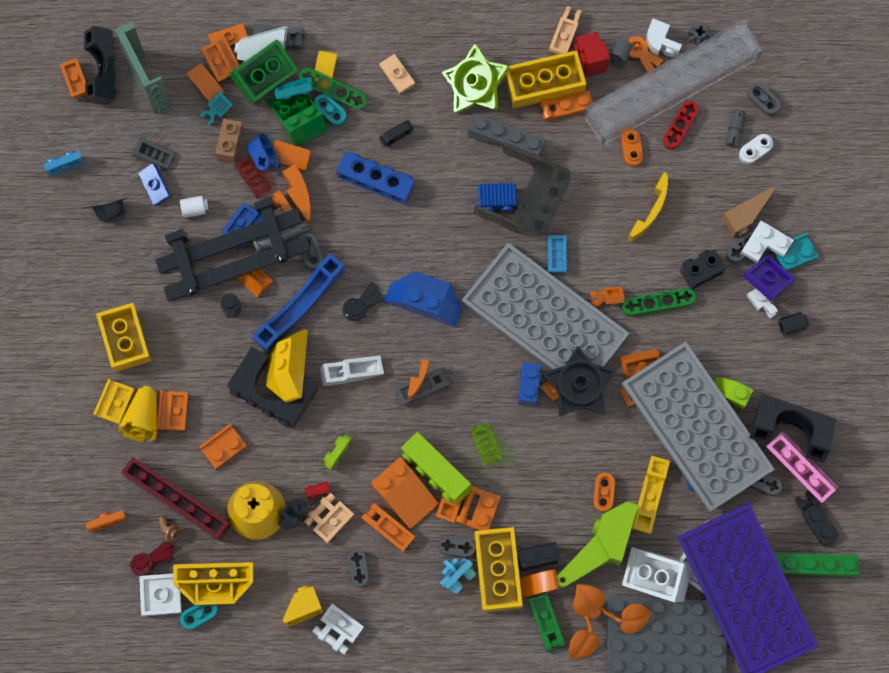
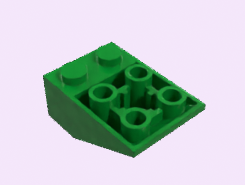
M299 93L286 100L282 98L276 99V96L266 101L294 146H300L328 130L322 113L307 94L300 95Z

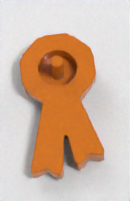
M634 36L627 41L633 45L629 56L632 59H640L648 77H651L652 74H657V70L654 67L659 69L663 59L647 51L648 44L642 37Z

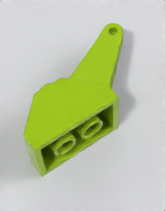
M625 502L602 514L600 519H596L592 530L595 536L557 575L560 588L567 587L605 563L619 567L638 508L637 504ZM561 578L565 579L564 583L560 581Z

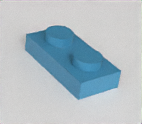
M72 151L65 154L64 157L52 158L43 165L50 177L84 164V161L79 151Z

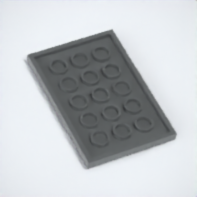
M608 596V612L618 618H622L623 610L631 604L644 605L647 609L651 610V616L641 630L630 634L622 632L620 629L621 623L607 616L606 673H726L727 640L707 600L684 599V602H672L662 598Z

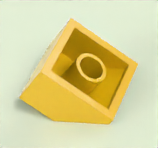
M306 585L297 589L298 592L294 593L283 618L286 628L323 614L313 586L309 587Z

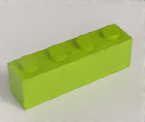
M418 432L401 447L404 460L409 464L412 462L416 466L415 470L422 477L425 475L429 479L428 483L435 490L439 488L443 492L442 497L448 503L453 502L457 506L473 490L471 483Z

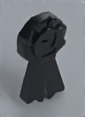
M370 282L359 299L351 298L347 300L343 305V315L350 321H359L365 316L366 308L383 302L384 299L381 297V292L373 295L378 290V286H374L373 282Z

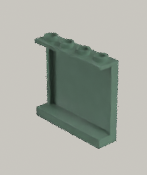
M131 21L116 28L115 32L125 59L153 113L165 111L171 105L162 78L160 76L149 81L138 59L145 55L133 22Z

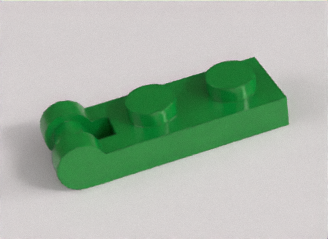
M545 593L528 599L546 653L552 651V648L564 647L565 642L548 594ZM554 633L556 639L549 641L548 635Z

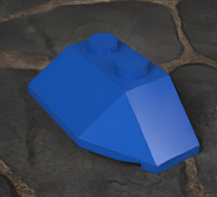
M417 271L391 283L384 300L385 303L456 327L462 312L461 305L451 283Z

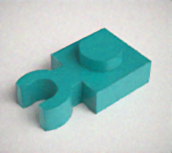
M219 91L206 104L210 109L201 112L200 117L202 118L205 114H208L210 120L207 121V124L210 125L213 123L215 115L221 118L233 104Z

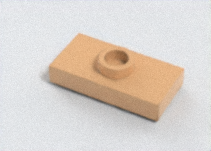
M395 54L379 63L380 68L399 94L415 85L414 80Z

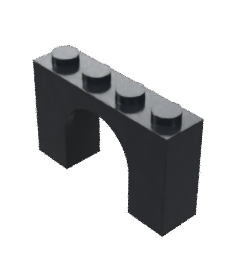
M251 347L227 384L230 390L229 393L238 399L240 396L246 399V403L253 408H256V406L263 410L262 413L266 416L278 418V422L287 428L289 426L294 428L318 391V386L304 378L302 398L288 403L282 399L270 401L263 398L257 392L256 384L269 362V357Z
M762 394L756 408L749 438L768 444L775 425L780 423L792 424L803 430L808 438L805 457L824 463L831 448L836 418Z

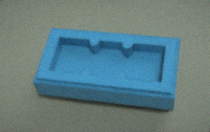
M548 235V273L567 274V235Z

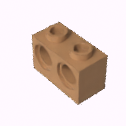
M223 118L215 152L217 161L236 164L244 130L242 122Z

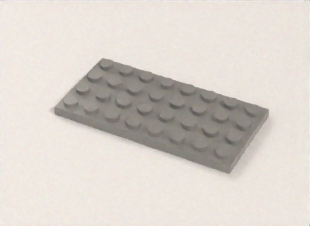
M510 243L506 244L461 300L463 304L551 370L565 366L577 346L582 349L592 363L604 367L630 334ZM581 382L576 384L578 387H583Z
M684 342L622 382V386L709 513L775 470L755 440L749 438L750 433L687 342Z

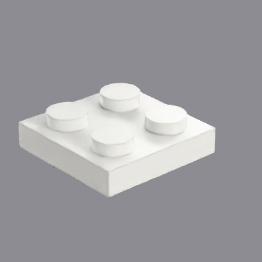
M173 573L139 576L142 617L182 613L181 592L173 585Z

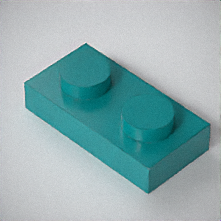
M312 77L276 86V99L282 98L286 100L299 93L300 95L309 93L310 90H313Z

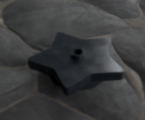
M577 346L565 366L544 372V379L558 393L559 417L581 408L604 415L606 412L604 389L615 375L616 370L595 365L589 360L582 349ZM581 382L583 387H578L576 384Z

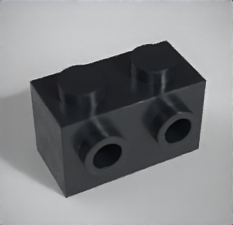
M715 249L712 251L705 250L695 260L690 258L683 262L680 273L689 288L693 290L724 274L726 267Z

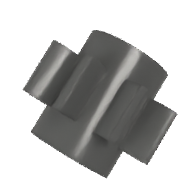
M702 22L697 26L693 24L692 30H689L687 34L691 36L689 42L695 43L696 47L702 43L706 45L707 39L711 37V34L707 33L710 27H705Z

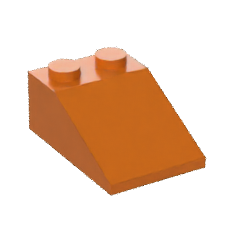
M401 457L371 482V487L409 529H412L439 505L437 500Z

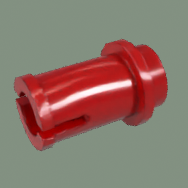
M327 481L313 486L308 485V487L304 488L307 499L314 500V497L330 493Z

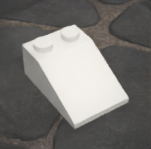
M631 547L622 585L672 602H684L692 568L689 562Z

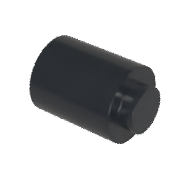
M232 293L225 294L221 298L220 305L225 316L229 318L237 317L241 312L239 298Z
M802 312L779 318L778 325L782 335L785 337L807 330L809 321L806 314L803 315Z

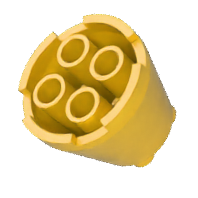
M262 481L248 482L237 488L230 497L227 507L228 519L233 529L242 537L250 540L267 539L280 529L281 526L278 523L283 517L280 511L286 507L280 491L273 485ZM257 502L259 506H256L255 509H252V507H254Z

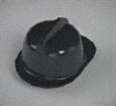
M127 198L82 209L92 208L102 222L108 224L123 220L126 216L123 201Z

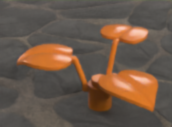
M577 584L573 609L576 614L584 616L586 619L588 632L582 629L572 637L569 645L570 658L578 659L589 656L598 648L599 637L597 634L592 633L593 629L590 618H597L600 612L621 623L620 629L622 632L630 634L641 630L647 624L651 616V610L642 604H631L623 610L622 618H618L602 607L605 602V595L600 589L590 585Z

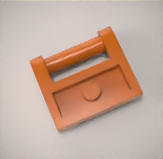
M472 486L473 490L465 497L455 522L478 531L489 530L501 496ZM474 495L480 496L472 520L466 519Z

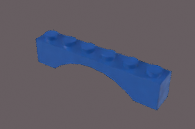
M330 253L316 268L300 291L252 336L254 343L269 354L275 344L287 335L345 273V266Z

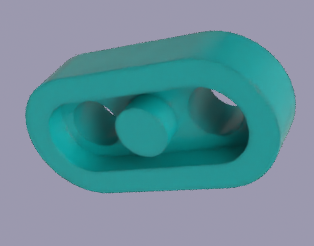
M321 94L315 98L314 104L325 120L333 126H341L345 123V110L330 96ZM324 103L327 106L325 108L320 107V105ZM338 115L340 119L335 120L334 116Z
M194 605L181 614L180 623L185 629H196L213 619L218 613L217 605ZM211 607L212 611L208 614L205 613V608ZM189 617H194L193 623L187 622Z

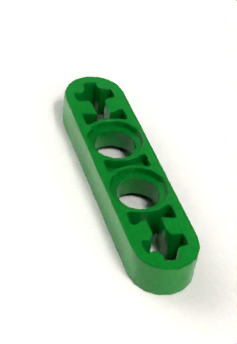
M310 67L300 72V79L306 78L304 73L309 71L314 78H317V75L320 76L316 85L313 84V89L356 109H361L367 104L365 93ZM322 79L329 80L330 87L328 89L321 88L320 81ZM339 87H344L347 90L345 97L337 95ZM351 91H353L352 96L358 97L361 95V100L364 102L357 105L355 104V99L350 98V102L347 99Z
M683 288L632 297L624 301L622 311L626 316L633 317L689 307L694 303L696 295L692 289ZM684 293L691 296L689 302H686V299H680L679 304H677L676 294H678V298H682ZM670 296L673 299V304L665 305L663 298ZM646 300H652L655 306L652 309L646 308L644 305ZM638 301H641L642 310H639L640 307H635L633 312H630V309H626L628 303H631L632 306H637L639 304Z

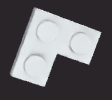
M760 221L741 254L756 263L766 248L784 257L793 239Z

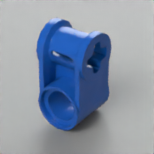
M259 134L246 146L248 153L259 170H275L279 167L280 159L266 135Z

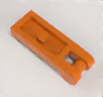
M589 90L550 100L545 99L539 102L540 108L544 112L542 114L544 121L594 110ZM550 107H555L556 111H551Z
M375 503L370 506L369 512L367 514L364 513L361 517L365 523L375 529L401 552H404L415 539L412 533ZM376 514L380 516L377 522L373 520Z

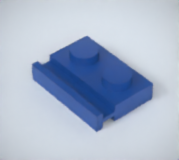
M243 202L222 231V234L224 235L263 221V217L255 209ZM250 242L240 246L245 249Z

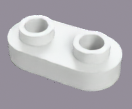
M760 134L744 145L739 152L741 162L753 164L767 154L773 146L772 138L767 134ZM761 141H766L767 145L761 144ZM746 151H751L752 155H747Z

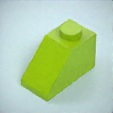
M716 377L714 383L730 406L743 411L753 389L737 381Z

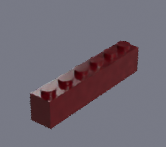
M134 457L131 458L121 472L126 479L220 542L231 527L228 521Z

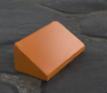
M275 140L273 148L280 159V164L288 167L295 164L298 170L306 172L311 158V151Z
M261 269L236 277L256 297L262 295L274 282Z
M651 349L620 356L624 377H632L658 360L660 352L657 349Z

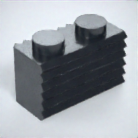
M556 542L517 550V558L522 572L532 568L535 569V567L539 568V566L543 567V565L546 567L547 565L550 566V564H558L560 560Z

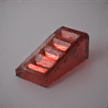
M250 155L234 165L236 172L256 198L272 188L263 173L256 167ZM253 170L255 171V172H254L253 174H251L250 176H248V177L246 176V175H247L248 173H250L251 171H253ZM259 176V179L251 184V181ZM262 182L265 184L259 189H255V187L261 184Z

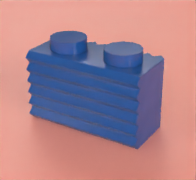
M516 183L478 184L479 211L483 210V213H493L494 210H502L504 213L513 212L517 208Z
M523 363L518 405L537 406L542 371L540 364Z

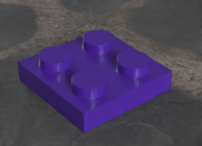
M769 254L759 260L743 275L750 284L770 301L793 284L796 279Z

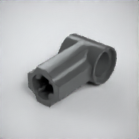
M622 38L618 39L610 53L613 67L619 69L626 66L629 54L633 48L629 41Z

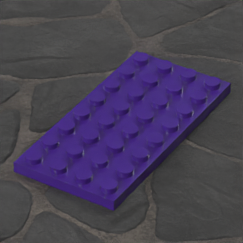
M749 502L677 536L742 673H764L818 647Z

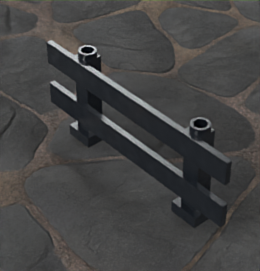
M272 197L255 202L254 206L256 211L262 215L263 221L188 248L185 243L189 241L188 234L183 229L166 234V242L173 247L174 253L155 259L158 271L162 274L179 268L183 279L164 287L167 301L169 302L186 295H196L200 290L275 263H285L289 258L311 251L307 236L284 243L281 230L302 223L298 209L296 208L276 216L274 210L278 209L275 200ZM269 236L272 248L195 275L192 266L193 262Z

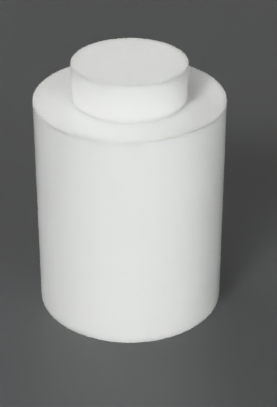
M203 196L180 200L183 218L206 214L205 210H209L207 199H203Z

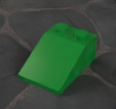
M276 39L232 69L228 74L250 104L293 75L298 69Z

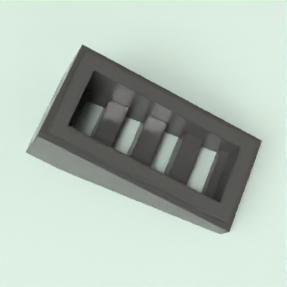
M142 137L139 139L132 154L133 157L139 160L156 164L157 167L168 170L175 155L174 152ZM146 146L144 154L140 153L142 147ZM151 148L153 152L151 157H148L147 154ZM157 151L161 152L158 160H155ZM164 154H166L168 156L166 158L165 163L163 164L161 163Z

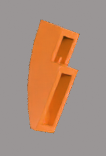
M293 164L282 171L283 178L290 186V189L286 190L287 196L309 226L311 225V207L307 187L297 166Z

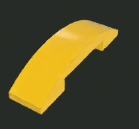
M663 173L655 187L654 194L659 196L648 218L645 223L639 219L637 220L627 241L632 242L641 237L657 219L667 193V173Z
M651 455L638 501V508L632 526L633 530L647 534L652 533L661 492L670 464L669 460Z

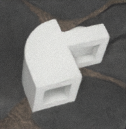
M652 19L646 36L649 52L658 57L661 51L668 57L674 56L677 58L682 44L666 38L670 25Z

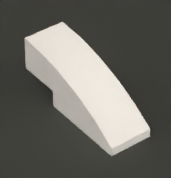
M380 356L345 359L342 362L327 363L320 367L323 387L360 381L384 374Z

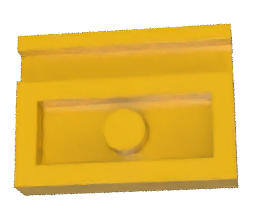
M108 379L93 415L120 425L135 389Z

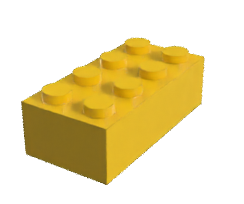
M577 50L508 66L510 70L504 77L513 109L537 104L545 99L550 100L584 92L586 89V81Z
M514 527L475 531L474 539L482 613L522 609Z

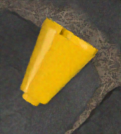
M143 386V388H139L119 425L118 431L119 433L122 431L124 437L139 442H144V439H150L149 442L156 440L157 392L152 387Z

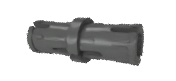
M734 109L732 122L728 127L729 135L726 142L728 147L731 144L732 148L738 147L740 133L743 132L742 124L746 113L744 110H741V113H739L740 109Z

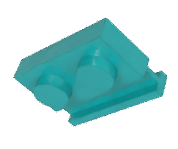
M807 233L792 238L793 242L784 257L775 253L778 263L785 270L789 271L818 258L817 252Z

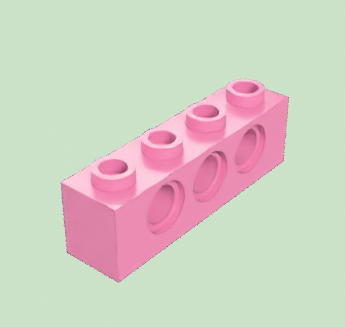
M784 431L766 446L821 503L838 488L812 459L805 457L806 453Z

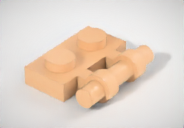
M331 493L326 498L323 497L319 501L320 504L313 511L311 510L307 514L308 517L303 521L307 526H310L315 521L318 525L313 531L327 544L354 516V513L340 501L334 507L331 503L335 496ZM325 509H328L330 512L321 519L319 515Z

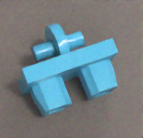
M456 558L451 562L445 560L443 564L446 568L442 571L445 577L439 583L457 594L463 588L458 579L463 575L467 580H470L476 575L475 570L471 566L473 563L466 558H463L460 562Z

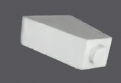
M283 26L241 38L239 43L236 42L235 45L237 59L247 60L276 39L285 50L288 27Z

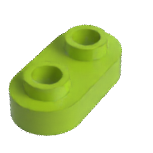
M347 434L338 437L334 444L336 446L333 452L329 451L323 460L326 462L324 465L326 468L332 470L336 466L353 438Z

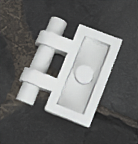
M331 604L320 619L326 624L324 629L316 625L312 632L318 635V639L324 640L333 646V650L336 652L340 651L345 655L349 648L343 644L344 641L347 639L353 644L364 629V626ZM331 629L341 635L338 640L329 634Z

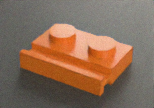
M225 37L200 49L217 83L230 77L228 72L239 65Z
M160 391L157 430L186 432L188 392Z
M231 424L199 446L216 470L247 447Z

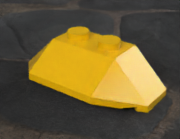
M306 329L290 334L278 341L269 354L266 386L287 403L302 398L308 330Z
M253 562L173 565V585L194 605L235 604L253 584Z

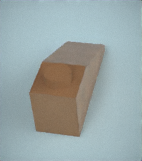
M773 187L723 214L722 220L733 237L737 235L743 236L750 231L749 228L775 190Z

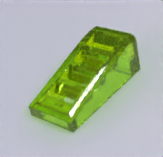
M488 423L470 429L483 466L502 459ZM485 429L487 431V433L479 436L476 435L477 432L483 431ZM489 437L490 439L481 443L479 442L480 439ZM492 444V447L482 450V446ZM494 450V454L485 457L484 453Z

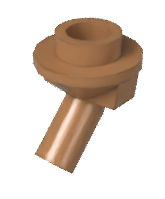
M166 516L160 517L159 522L161 530L165 534V540L169 543L177 540L180 534L179 526L177 524L168 526Z

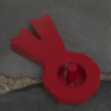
M165 540L150 554L142 552L135 555L130 562L133 574L139 576L146 575L152 571L155 564L173 560V545Z

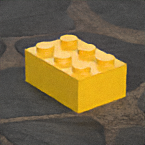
M134 303L96 314L111 368L115 373L152 362Z

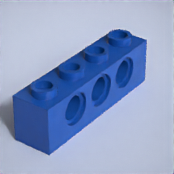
M354 152L344 153L336 171L338 178L405 206L415 186V180L410 175L396 173L393 168L379 166L376 161L362 159L359 154ZM357 167L364 169L361 173H357L354 170ZM374 174H379L381 176V178L378 180H374L371 177ZM392 181H396L398 185L396 187L389 186V183Z

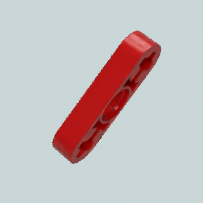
M694 101L683 103L664 136L663 145L665 148L674 150L681 143L698 113L699 108ZM689 107H692L693 112H690L688 117L686 118L685 114L687 109ZM683 121L686 124V128L680 130L676 127L675 123ZM676 133L675 142L672 144L668 143L669 139Z

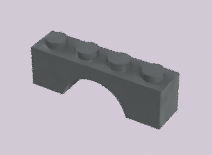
M477 113L474 114L468 129L469 138L482 143L493 142L504 145L514 150L520 157L536 163L539 161L545 144V139Z

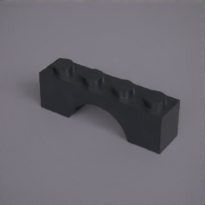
M92 26L84 31V49L94 57L98 67L96 78L85 84L86 102L107 105L115 100L113 30Z

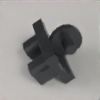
M295 499L289 506L282 508L280 514L283 517L278 525L288 531L290 528L293 529L296 524L303 522L307 517L304 515L307 509L306 503L301 499Z

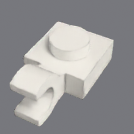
M757 289L747 294L748 299L757 311L763 308L770 319L777 315L778 310L771 304L773 300H768Z

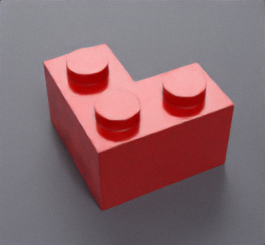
M598 32L576 37L573 48L574 51L577 50L585 77L607 72L610 57L605 41L601 42Z

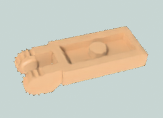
M566 7L549 47V52L558 55L569 51L579 24L581 10H577L573 21L567 19L570 15L571 7Z

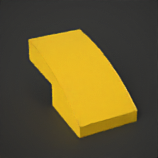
M319 50L315 70L334 78L337 54ZM317 75V78L313 77V80H315V82L313 83L314 85H316V82L320 77L319 75ZM322 79L320 81L321 88L328 89L330 87L329 80Z

